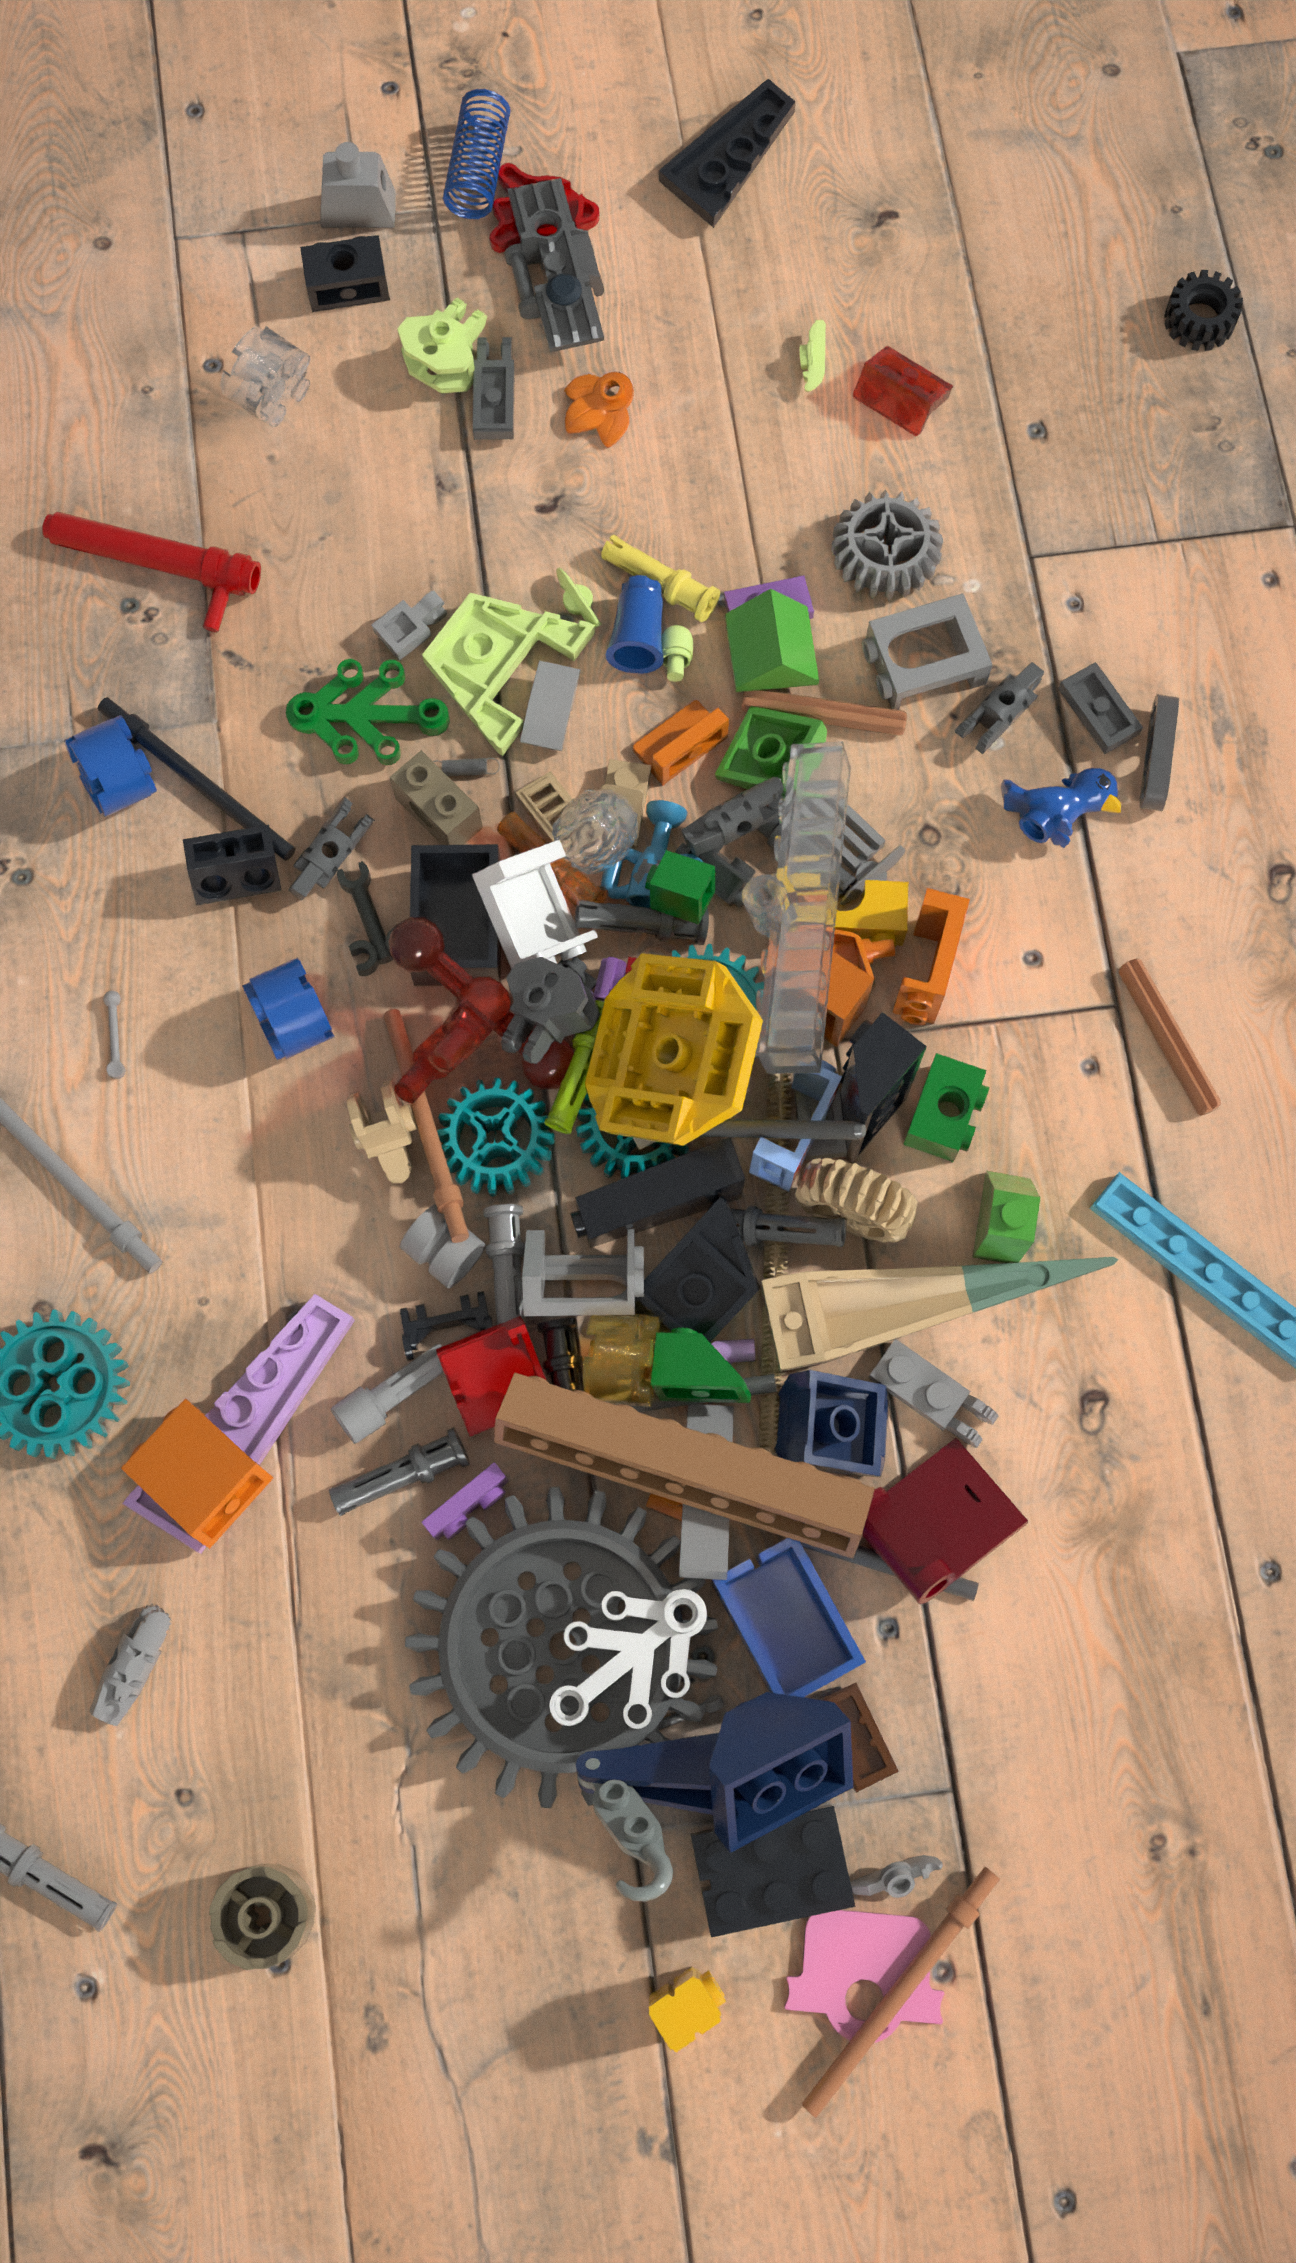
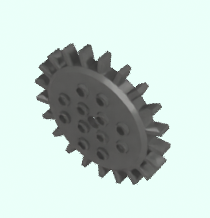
M550 1487L546 1499L549 1510L548 1521L528 1525L526 1522L524 1507L514 1495L505 1498V1513L512 1523L513 1531L497 1540L492 1539L484 1523L473 1516L465 1523L469 1536L480 1545L482 1551L469 1565H465L453 1553L439 1549L434 1555V1559L442 1570L452 1573L458 1579L450 1596L444 1598L430 1590H416L413 1600L423 1609L435 1610L443 1614L439 1634L426 1635L417 1633L405 1637L406 1648L419 1653L438 1651L441 1671L437 1675L420 1677L409 1685L411 1695L428 1696L435 1691L445 1689L453 1706L447 1714L435 1718L426 1729L430 1737L445 1736L455 1726L463 1723L475 1739L472 1745L460 1755L456 1768L463 1774L477 1767L481 1757L488 1750L505 1759V1766L496 1779L495 1794L503 1798L507 1797L515 1788L517 1775L522 1767L541 1771V1785L538 1791L541 1808H552L557 1797L556 1782L558 1774L576 1772V1761L583 1753L637 1746L644 1740L650 1743L669 1741L670 1739L665 1737L657 1728L668 1710L678 1713L686 1721L701 1722L704 1712L696 1703L682 1698H671L661 1688L662 1676L669 1670L671 1637H669L654 1650L648 1702L652 1710V1718L646 1727L641 1729L631 1728L623 1718L624 1707L630 1699L633 1667L589 1702L587 1716L580 1723L572 1726L563 1725L557 1732L549 1731L545 1725L546 1717L551 1714L550 1700L554 1692L567 1685L578 1687L592 1675L585 1673L582 1669L584 1658L590 1655L596 1656L600 1661L601 1668L621 1652L588 1647L583 1651H575L574 1655L569 1659H556L550 1652V1641L555 1634L564 1632L566 1627L573 1622V1614L577 1610L585 1609L590 1613L591 1619L588 1624L590 1628L643 1634L658 1621L633 1616L626 1617L620 1621L608 1619L602 1611V1600L608 1593L620 1591L630 1598L663 1601L668 1594L679 1589H686L697 1593L706 1583L705 1579L684 1578L680 1582L669 1584L660 1567L667 1560L674 1557L681 1546V1541L675 1535L663 1540L658 1548L649 1555L634 1544L635 1537L645 1526L647 1511L637 1507L630 1513L624 1528L619 1533L602 1527V1516L607 1508L605 1492L595 1490L588 1501V1514L584 1522L564 1519L565 1499L559 1487ZM569 1563H577L581 1567V1575L576 1580H568L564 1576V1568ZM526 1572L532 1573L536 1578V1583L530 1590H523L518 1584L519 1577ZM619 1597L611 1598L607 1603L608 1612L612 1615H619L618 1606L623 1599ZM679 1606L675 1608L673 1614L677 1622L687 1623L690 1621L682 1618ZM707 1617L704 1627L695 1635L706 1636L717 1630V1619ZM533 1619H540L545 1625L543 1634L538 1637L529 1635L527 1631V1625ZM576 1627L570 1632L575 1637L577 1646L587 1641L588 1634L584 1628ZM490 1628L495 1629L499 1634L498 1642L492 1647L485 1646L481 1639L483 1632ZM687 1660V1675H693L700 1679L716 1677V1665L707 1660ZM544 1665L550 1666L554 1671L553 1680L548 1684H541L536 1678L537 1670ZM671 1674L668 1676L666 1686L669 1691L677 1692L681 1675ZM498 1675L504 1676L508 1682V1687L502 1694H495L490 1688L491 1680ZM567 1696L561 1702V1710L565 1715H574L579 1709V1702L573 1696ZM597 1703H605L609 1707V1717L603 1722L594 1720L591 1715L592 1707ZM635 1704L630 1707L628 1717L631 1722L640 1724L646 1719L647 1711L644 1706ZM581 1790L587 1805H593V1794Z

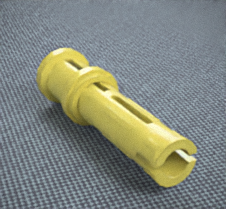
M612 535L609 538L613 544L606 541L601 552L602 559L609 561L633 576L643 575L658 581L662 585V593L666 602L673 606L679 604L695 614L696 620L703 623L710 617L719 601L720 589L714 586L710 588L692 579L691 573L685 569L675 571L653 557L621 540L616 535Z

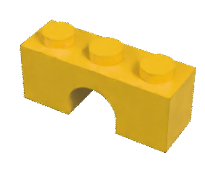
M779 876L776 891L774 939L784 940L786 944H790L801 929L827 928L852 932L860 936L861 939L869 938L871 942L893 939L895 947L903 946L908 929L909 882L865 880L860 905L849 911H838L827 905L823 899L822 878Z

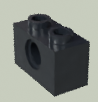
M379 235L358 236L348 240L329 243L319 242L314 245L300 247L306 288L312 312L390 300Z

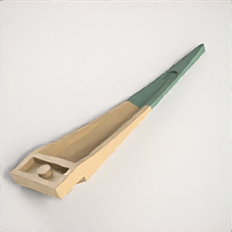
M1115 1257L965 1266L805 1271L761 1280L760 1284L779 1372L821 1363L825 1364L1112 1266L1118 1259Z

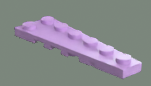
M314 1294L275 1336L270 1346L245 1369L246 1372L229 1391H225L214 1402L215 1406L205 1416L260 1465L354 1323V1318ZM139 1485L123 1502L125 1506L198 1553L202 1554L206 1548L205 1545L190 1536Z

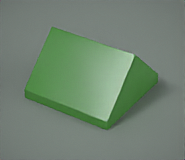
M769 589L725 614L736 692L819 684L807 606L773 589Z

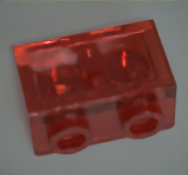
M887 345L865 362L854 389L853 397L914 436H918L923 432L929 415L948 400L953 385Z

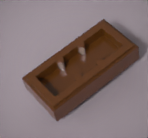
M856 1682L820 1699L834 1702L851 1721L853 1790L855 1793L899 1772Z

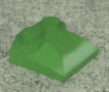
M750 706L715 773V777L717 780L745 789H750L772 777L781 778L784 787V793L781 796L786 798L788 805H792L805 795L824 758L827 728L822 720Z

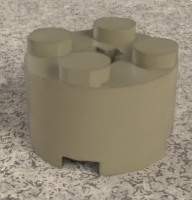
M258 1864L231 1875L218 1888L209 1908V1915H211L210 1928L214 1937L213 1943L215 1948L229 1963L245 1970L267 1969L292 1957L307 1942L315 1923V1897L312 1895L309 1885L296 1871L281 1864ZM267 1905L270 1908L269 1916L272 1922L271 1924L267 1923L259 1927L256 1924L259 1914L254 1908L255 1906L260 1908Z

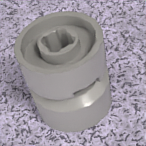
M436 1204L425 1210L411 1225L400 1243V1248L419 1265L428 1262V1272L449 1289L459 1283L481 1257L486 1245L469 1230V1238L467 1240L453 1243L444 1214L439 1213Z

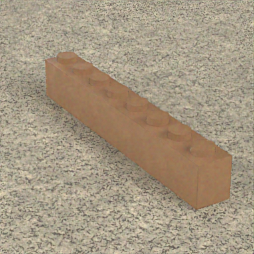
M514 1373L496 1416L494 1443L852 1559L860 1542L875 1488L864 1485L853 1477H839L817 1470L816 1467L809 1463L792 1462L774 1456L762 1448L745 1447L727 1441L723 1436L715 1433L705 1434L683 1427L672 1419H658L639 1413L628 1405H614L596 1399L584 1391H571L552 1385L545 1379L537 1376L527 1377Z

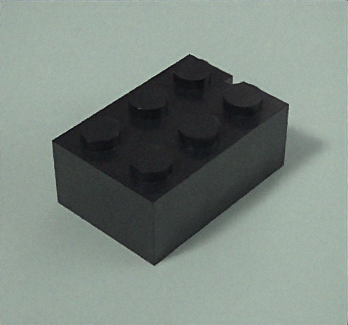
M498 844L411 845L409 971L414 986L453 985V977H460L462 985H501V943L472 874L501 861Z
M831 1804L818 1806L731 1853L717 1837L714 1829L690 1834L699 1880H710L711 1886L702 1887L701 1891L711 1938L856 1907L836 1812Z

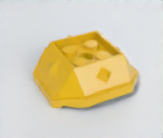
M641 953L631 965L632 970L620 979L605 997L585 1086L590 1102L597 1114L595 1118L599 1130L610 1134L684 1146L742 1111L763 1019L726 966L710 960Z

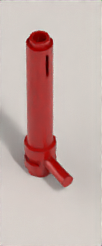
M62 512L48 514L43 522V536L49 539L51 544L200 581L204 587L214 589L202 626L211 632H219L230 593L244 596L246 593L254 594L260 583L261 564L253 561L252 557L247 554L238 552L230 555L227 549L210 546L206 549Z

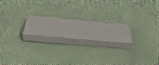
M688 1405L687 1428L705 1434L715 1433L732 1442L734 1406ZM683 1504L679 1577L727 1580L729 1518Z

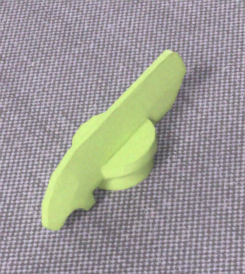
M823 320L815 321L809 330L808 343L800 345L801 369L808 370L803 371L804 381L807 382L804 386L806 392L816 389L823 381L825 375L826 324Z
M557 568V578L561 588L565 590L563 594L565 608L574 615H582L584 620L595 625V628L602 625L591 609L593 604L591 590L584 585H575L563 569Z

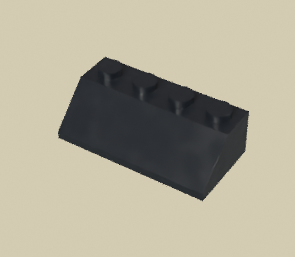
M883 1012L873 1024L865 1020L850 1039L852 1046L846 1053V1056L849 1058L842 1067L845 1071L840 1082L842 1084L840 1100L843 1121H859L866 1126V1134L863 1138L859 1140H845L847 1150L845 1159L851 1164L906 1101L927 1048L925 1044Z

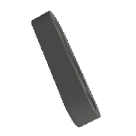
M1156 694L1152 705L1140 794V808L1162 812L1166 804L1179 709L1178 697Z

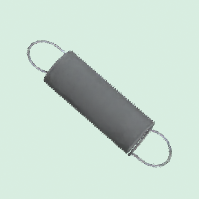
M486 758L439 761L442 763V771L447 776L487 775L488 773Z

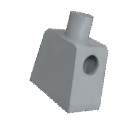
M351 142L341 143L337 146L335 152L323 154L321 228H395L396 191L380 154L376 152H359L358 147Z

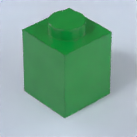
M666 850L659 865L653 864L646 878L645 888L650 890V908L699 925L715 892V866Z

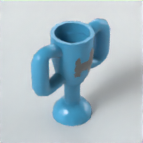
M654 800L646 805V814L651 823L655 825L651 846L647 847L644 852L628 847H619L612 850L607 856L601 886L603 893L611 899H626L632 906L650 907V890L645 888L648 872L653 864L659 865L668 848L671 829L677 828L687 817V810L684 807L670 801ZM680 854L703 862L695 854ZM628 860L635 864L631 873L630 883L617 887L623 861Z

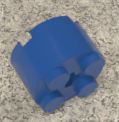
M121 715L110 718L64 740L72 763L79 761L76 763L81 774L79 777L100 814H103V817L127 808L157 792L156 786L149 774L152 772L150 764L141 749H134L130 742V739H132L131 732Z
M298 957L249 979L250 982L242 985L277 1060L284 1057L288 1059L334 1038L326 1014L313 986L310 985L309 981L307 982L306 972Z

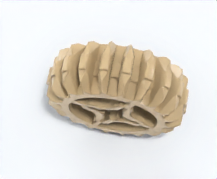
M830 1158L812 1159L811 1162L807 1163L804 1172H801L797 1182L796 1201L805 1212L812 1214L813 1217L844 1218L846 1221V1232L856 1237L861 1236L870 1241L878 1240L882 1243L899 1242L905 1239L916 1217L917 1200L908 1189L903 1188L899 1182L888 1179L886 1175L876 1173L871 1168L867 1169L856 1163H847L841 1159L836 1161Z

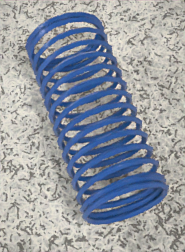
M474 89L462 97L443 193L445 206L452 213L467 219H479L487 216L492 211L511 112L508 102L501 95L491 90ZM475 96H487L499 101L504 106L505 111L499 105L486 100L466 102ZM477 103L492 105L503 113L504 118L491 109L477 107L467 110L466 108ZM480 110L490 112L500 120L497 121L484 115H471L469 112ZM477 118L487 119V120H490V121H492V122L482 121V120H479V119H477ZM468 126H472V127H474L475 129H474V130H470V129L468 128ZM470 133L475 137H468L466 134ZM469 140L473 144H466L464 141ZM488 140H495L497 143H492ZM486 147H493L496 150L492 151ZM464 148H468L473 152H466ZM484 154H492L494 157L490 158ZM467 155L471 159H464L462 156ZM489 161H490V162L492 163V165H488V164H486V163H484V162H489ZM461 163H466V164H468L469 166H468V167H464V166L461 165ZM481 169H489L491 172L487 173ZM464 170L470 174H462L459 171ZM479 176H487L489 179L485 180ZM458 178H464L467 181H460ZM476 183H483V184H486L488 187H483V186L478 185V184H476ZM460 188H468L474 191H478L483 195H473L464 192ZM452 189H456L463 195L472 198L486 197L487 201L471 202L464 200L456 195ZM449 192L456 199L469 205L481 206L488 203L489 205L480 210L468 209L455 203L450 197Z

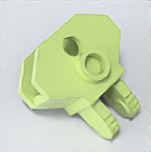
M454 298L444 312L436 310L433 315L406 317L397 329L403 346L401 348L409 375L440 393L466 392L472 386L475 370L472 344L486 325L487 316L478 309L472 313L471 317L464 324L460 323L459 321L464 317L467 304L459 298ZM430 369L437 373V375H430L427 370Z

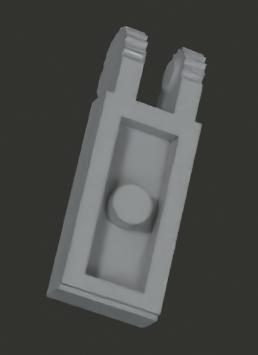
M897 1339L893 1341L868 1377L875 1383L886 1385L887 1392L942 1431L947 1429L959 1439L975 1448L983 1440L982 1437L972 1427L953 1418L960 1406L970 1411L979 1420L991 1425L999 1417L997 1412L984 1402L969 1395L971 1391Z

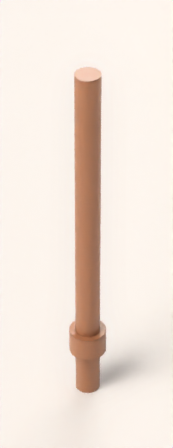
M391 1009L386 1011L383 1017L436 1190L433 1193L438 1212L444 1214L452 1242L460 1243L469 1238L461 1208L464 1206L459 1186L453 1184L400 1010Z
M987 1867L982 1869L962 1896L957 1894L945 1909L948 1915L801 2103L812 2116L817 2118L963 1927L969 1929L980 1915L977 1909L1000 1881V1878Z

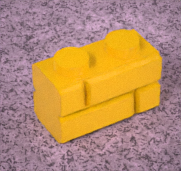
M691 1966L674 1978L673 1986L667 1983L649 1995L648 2014L669 2049L677 2053L696 2039V2032L703 2035L721 2022L720 2006L726 2002L725 1995L710 1970L701 1974L698 1968L695 1969Z

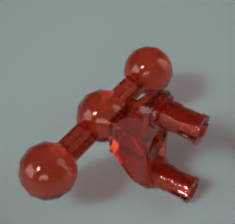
M409 917L395 925L388 941L390 956L399 967L408 972L427 971L456 997L455 1006L414 1050L413 1064L394 1086L395 1093L403 1101L410 1104L417 1101L434 1079L438 1080L446 1077L476 1051L492 1033V1030L502 1038L507 1031L506 1028L515 1016L510 1011V995L503 984L492 977H471L444 952L443 933L435 923L425 917ZM563 1040L560 1044L553 1041L546 1054L543 1055V1058L537 1064H531L523 1060L522 1052L526 1045L523 1043L517 1052L522 1055V1070L528 1081L541 1090L560 1088L574 1055V1050L568 1042Z

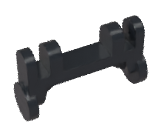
M484 1291L477 1292L479 1307L472 1308L469 1294L460 1296L461 1311L427 1317L425 1304L415 1305L418 1320L410 1321L407 1307L401 1308L400 1314L404 1331L402 1340L407 1361L414 1359L413 1350H417L418 1344L432 1331L466 1325L479 1331L493 1327Z

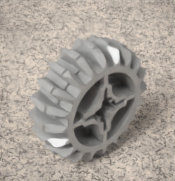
M885 489L879 499H876L870 492L865 496L864 503L854 499L850 510H843L839 523L836 524L833 530L834 540L832 541L831 552L835 556L834 564L836 570H843L842 577L844 583L855 580L854 588L856 592L865 587L869 588V594L872 599L877 595L878 591L885 592L888 601L893 597L894 591H898L904 598L909 594L910 587L920 591L925 579L930 580L934 576L937 564L941 560L943 538L942 534H939V520H931L932 513L930 507L919 510L920 503L918 497L911 502L904 501L903 491L896 498H889V494ZM884 536L886 537V545L883 544ZM888 545L891 546L890 554L888 553ZM909 560L903 564L895 565L900 561Z

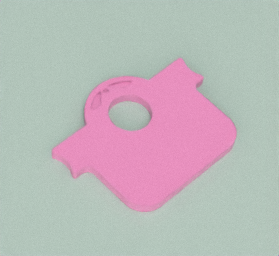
M838 1910L810 1916L805 1926L802 1972L799 1976L786 1977L789 1994L784 2005L785 2009L826 2013L834 2029L844 2038L851 2040L866 2020L857 2019L848 2012L845 2004L848 1988L856 1981L870 1980L879 1986L884 1997L931 1937L928 1927L921 1920L912 1916ZM930 1971L875 2043L890 2036L901 2021L943 2024L940 2006L945 1993L942 1990H935L930 1987Z

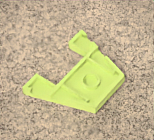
M469 593L422 654V657L429 670L497 753L503 756L523 730L524 721L492 701L538 640L575 661L594 636L595 625L580 620L579 624L562 620L560 615L546 611L542 615L522 610L521 605Z

